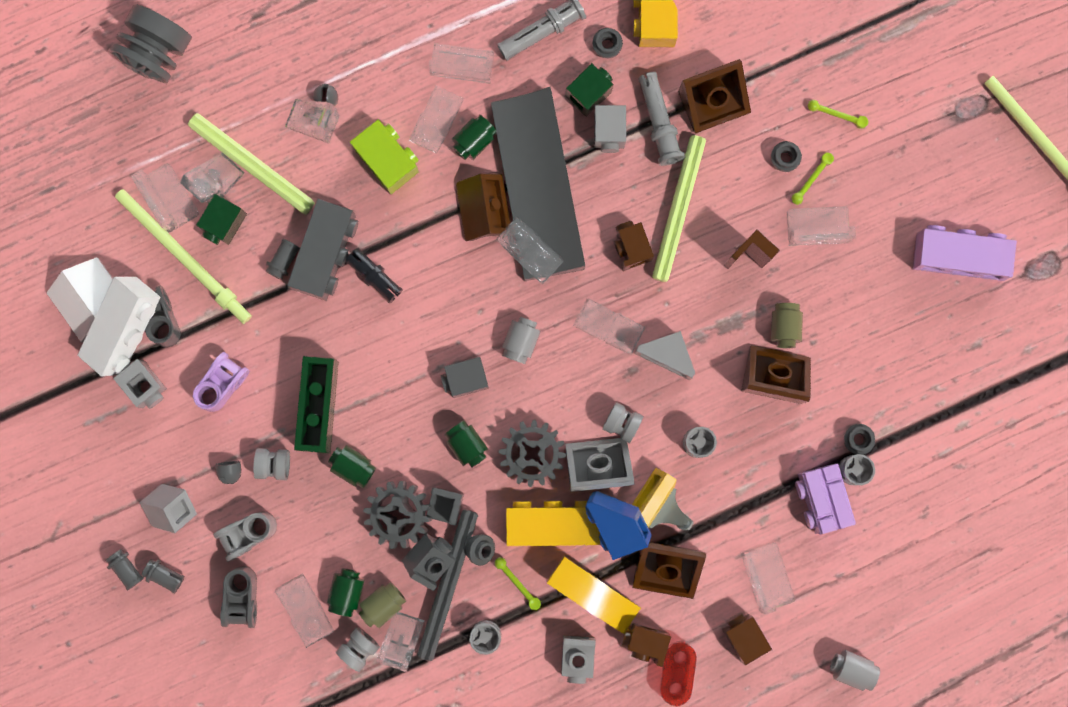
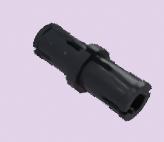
M359 247L356 248L353 253L357 259L350 254L345 262L364 278V283L367 286L372 285L388 303H392L395 300V295L398 297L403 289L384 273L385 269L381 265L377 266Z

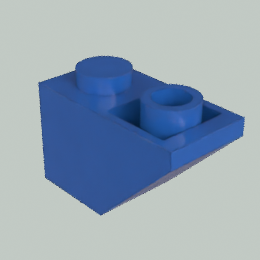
M599 491L591 493L586 504V514L590 522L596 524L600 532V543L605 551H609L613 560L648 547L652 535L638 507Z

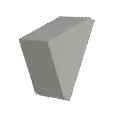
M681 331L639 345L634 353L685 379L691 380L695 374Z

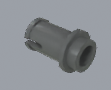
M285 239L281 241L282 243L272 261H267L266 263L268 266L266 272L280 280L283 279L284 275L288 276L287 270L296 253L300 250L297 245Z
M120 549L105 561L108 563V570L112 568L128 591L144 578L127 558L129 556L128 552L124 553Z
M151 559L142 572L146 582L153 581L170 590L173 594L177 592L185 576L161 565V560L159 559L157 561Z

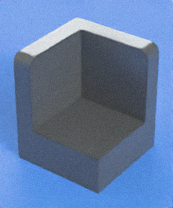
M432 487L429 503L432 508L427 511V516L432 517L434 520L457 525L464 494Z

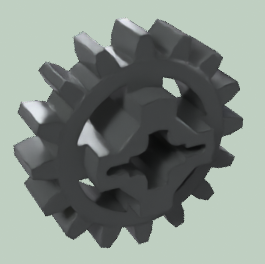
M532 420L531 427H526L522 421L520 422L521 430L516 431L512 427L509 429L512 435L511 439L502 438L507 448L499 450V454L506 455V460H503L500 464L501 466L509 465L510 470L506 474L508 477L514 474L518 475L517 484H520L523 479H527L529 487L533 486L534 480H538L543 486L545 485L544 477L547 475L553 480L556 478L553 473L554 468L563 469V466L558 463V458H565L566 454L559 452L558 448L565 443L564 441H555L554 438L558 434L557 430L551 433L547 432L548 423H545L542 428H538L536 420ZM538 433L543 435V437L539 441H528L524 434ZM522 442L531 448L536 446L540 448L538 456L543 465H540L538 461L536 462L533 459L525 460L524 457L527 452ZM516 443L520 448V457L513 463L511 451L513 444ZM550 445L553 448L551 464L545 460V449ZM526 466H536L542 473L529 475L521 471Z
M393 481L387 482V490L377 487L378 497L369 496L367 498L372 503V507L364 508L363 512L370 514V519L364 521V525H372L374 528L370 531L369 535H380L378 544L383 545L389 541L390 549H395L398 542H400L402 548L409 547V539L417 543L420 540L418 532L425 534L429 531L423 526L424 522L432 521V517L425 515V511L431 509L432 506L429 504L424 505L422 502L427 495L425 493L415 494L418 487L416 485L406 489V481H400L397 488ZM394 494L390 504L381 506L387 497ZM409 498L415 504L417 511H414L409 505ZM399 509L400 513H404V515L410 517L403 518L397 521V517L392 516V514H387L386 512H392L394 510ZM379 519H382L387 525V531L382 527ZM409 523H415V526L409 533L402 535L405 526Z

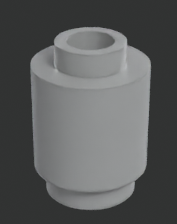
M520 317L518 322L512 320L502 348H505L502 356L525 364L527 358H531L541 332L535 329L537 323Z
M843 650L841 654H835L830 665L833 679L861 691L865 689L872 691L880 676V668L875 666L873 661L847 650Z

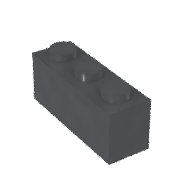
M317 199L287 285L290 289L327 301L329 295H334L339 280L335 277L338 267L344 266L349 250L345 248L348 238L355 236L359 221L355 220L356 215L353 210Z

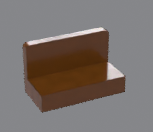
M480 173L456 183L465 241H474L486 236L504 237L512 234L502 174Z
M756 229L724 266L729 269L745 253L757 265L763 268L780 250Z

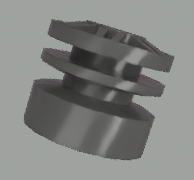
M134 4L124 22L135 34L131 36L125 33H118L116 38L126 47L112 43L109 52L133 72L145 78L167 84L171 75L160 66L169 70H175L177 65L167 54L169 52L183 56L192 36L182 27L161 14L144 6Z

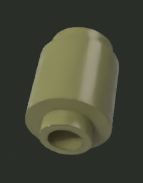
M777 303L775 304V311H772L771 341L776 342L778 348H796V343L802 342L803 312L800 311V304Z
M392 582L386 586L381 585L360 603L362 611L359 612V615L369 627L375 624L380 628L403 609L401 605L406 602V599Z

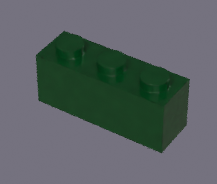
M303 356L295 451L331 453L339 361L335 359Z

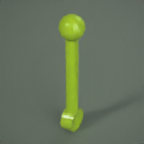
M816 100L808 102V109L812 112L818 110L853 122L859 129H864L868 125L869 121L865 116L857 118L819 105Z
M831 153L822 155L819 166L801 190L792 195L791 200L793 204L799 205L803 202L804 194L822 170L834 161V156Z
M498 557L494 562L495 567L502 569L527 598L529 607L532 610L539 609L541 606L540 599L533 597L506 566V560Z

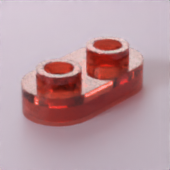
M677 641L669 645L662 667L660 694L668 704L673 706L685 704L692 695L697 656L695 650L686 642ZM679 651L685 653V660L680 663L674 660L675 654ZM673 683H679L681 686L680 691L676 694L670 692V686Z

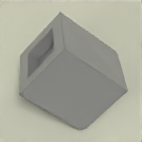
M165 484L159 485L139 502L153 527L176 533L197 515L186 490Z

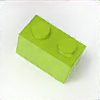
M378 119L351 140L350 144L391 195L419 173L416 166L419 160L409 147L403 150L396 140L400 137L389 123L384 126Z

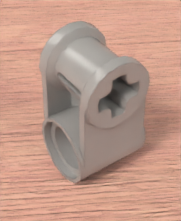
M268 512L254 513L220 529L213 536L215 539L220 540L227 554L225 558L229 562L250 551L252 547L271 538L277 530V522L273 515ZM258 518L263 519L266 523V531L263 535H259L254 530V522Z

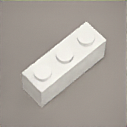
M114 277L77 356L100 376L118 375L130 365L132 355L142 340L149 320L155 313L160 296L137 277Z

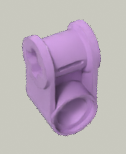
M222 352L193 391L195 404L209 412L220 410L234 391L245 381L250 372L249 369L246 367L241 368L228 358L229 355L226 352ZM226 368L232 372L233 376L224 371V369ZM209 389H214L217 393L216 400L212 404L205 405L203 402L204 393Z

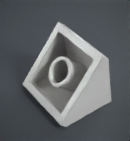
M97 257L63 270L47 291V295L82 343L113 280Z

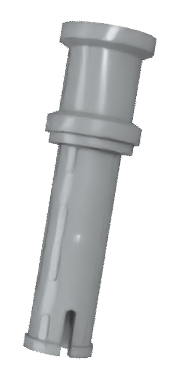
M568 0L555 9L549 8L545 12L546 16L501 43L499 42L497 45L505 60L508 61L513 56L554 32L561 34L566 26L578 19L582 21L586 19V14L578 0Z
M646 73L647 78L641 75L638 80L654 129L651 132V138L653 142H656L660 155L658 163L660 166L675 164L685 158L684 152L680 151L676 138L678 131L670 123L657 79V73Z

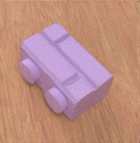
M831 464L798 474L800 481H796L795 486L799 498L806 501L808 511L804 512V516L810 530L814 529L815 534H825L856 524L838 464Z

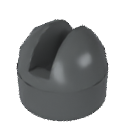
M321 84L315 89L313 99L319 108L330 110L338 103V93L333 86ZM325 89H327L326 103L322 102V94Z
M228 461L215 465L218 479L224 484H234L241 477L240 461Z

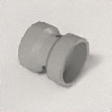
M616 402L602 430L610 434L615 432L620 435L622 440L630 444L644 416L637 412L630 413L626 411L625 406ZM625 419H626L627 421H626L624 427H621L622 424L624 423Z
M703 426L687 431L682 441L685 452L694 458H703L711 455L717 445L716 436L713 431Z
M256 449L253 466L255 479H266L268 476L274 477L276 480L288 479L290 470L289 450L279 449L276 452H270L268 449Z
M849 455L844 457L839 463L843 482L848 485L862 486L868 484L875 475L874 463L865 455Z
M479 621L474 625L470 633L471 647L479 654H491L498 649L502 634L498 625L493 621Z
M356 627L350 634L349 642L342 644L336 651V654L348 666L360 672L366 665L367 657L374 655L380 646L366 632Z

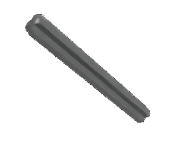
M467 509L461 513L451 545L453 548L451 553L455 561L441 577L417 653L419 658L426 661L434 659L466 557V543L472 537L478 518L476 512Z

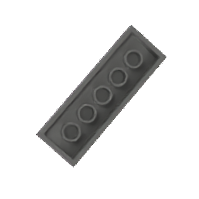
M551 87L491 102L524 280L528 281L584 270V255Z

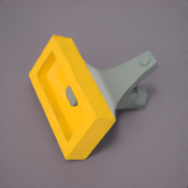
M658 468L654 469L632 505L640 509L648 528L652 529L658 524L669 523L677 525V528L683 531L690 530L694 522L681 511L676 503L675 495L677 489L674 487L677 479Z

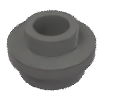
M603 28L594 35L592 45L598 56L608 59L620 53L623 40L620 33L615 29ZM604 40H610L613 43V46L611 48H605L603 47L602 42Z
M788 141L777 144L771 152L773 166L782 172L795 170L802 159L799 147ZM788 153L791 157L790 162L782 161L781 154Z
M855 424L846 430L844 445L851 453L863 455L870 452L874 447L875 435L867 425ZM856 434H861L864 438L861 445H857L854 442Z
M485 534L471 537L465 547V553L469 560L478 566L487 564L495 552L493 539Z

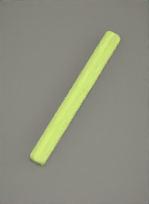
M198 113L192 116L188 126L300 212L308 214L315 203L310 197Z
M692 135L688 142L652 275L653 279L657 281L667 282L671 273L706 139L701 136Z

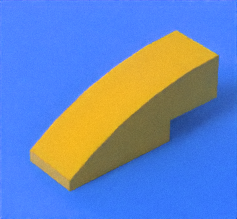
M563 556L547 580V584L623 634L641 609V607L565 556Z

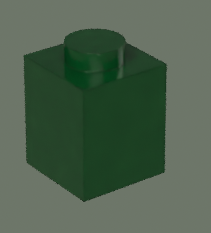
M591 63L566 88L565 97L587 117L595 109V105H599L612 93L614 84L611 81L613 79L604 68L600 67L598 69Z
M214 194L196 226L204 231L202 237L216 245L222 241L229 245L247 213L240 207Z

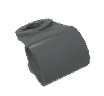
M160 285L154 291L160 296V299L155 308L154 315L146 326L145 332L152 342L162 347H172L179 341L181 331L172 311L170 299L164 288ZM163 325H168V335L163 339H159L157 334L159 328Z
M238 567L229 572L224 578L223 602L220 614L222 627H228L229 624L248 625V628H254L256 625L257 575L250 567ZM236 574H241L247 579L246 589L241 590L235 586L234 576Z

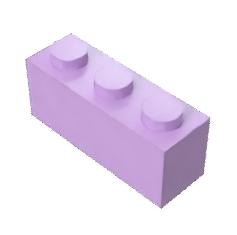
M929 225L927 229H923L916 235L913 270L1005 281L1013 277L1017 240L1006 239L1007 235L1000 233H989L986 237L976 235L974 230L959 229L955 233L947 232L944 226Z

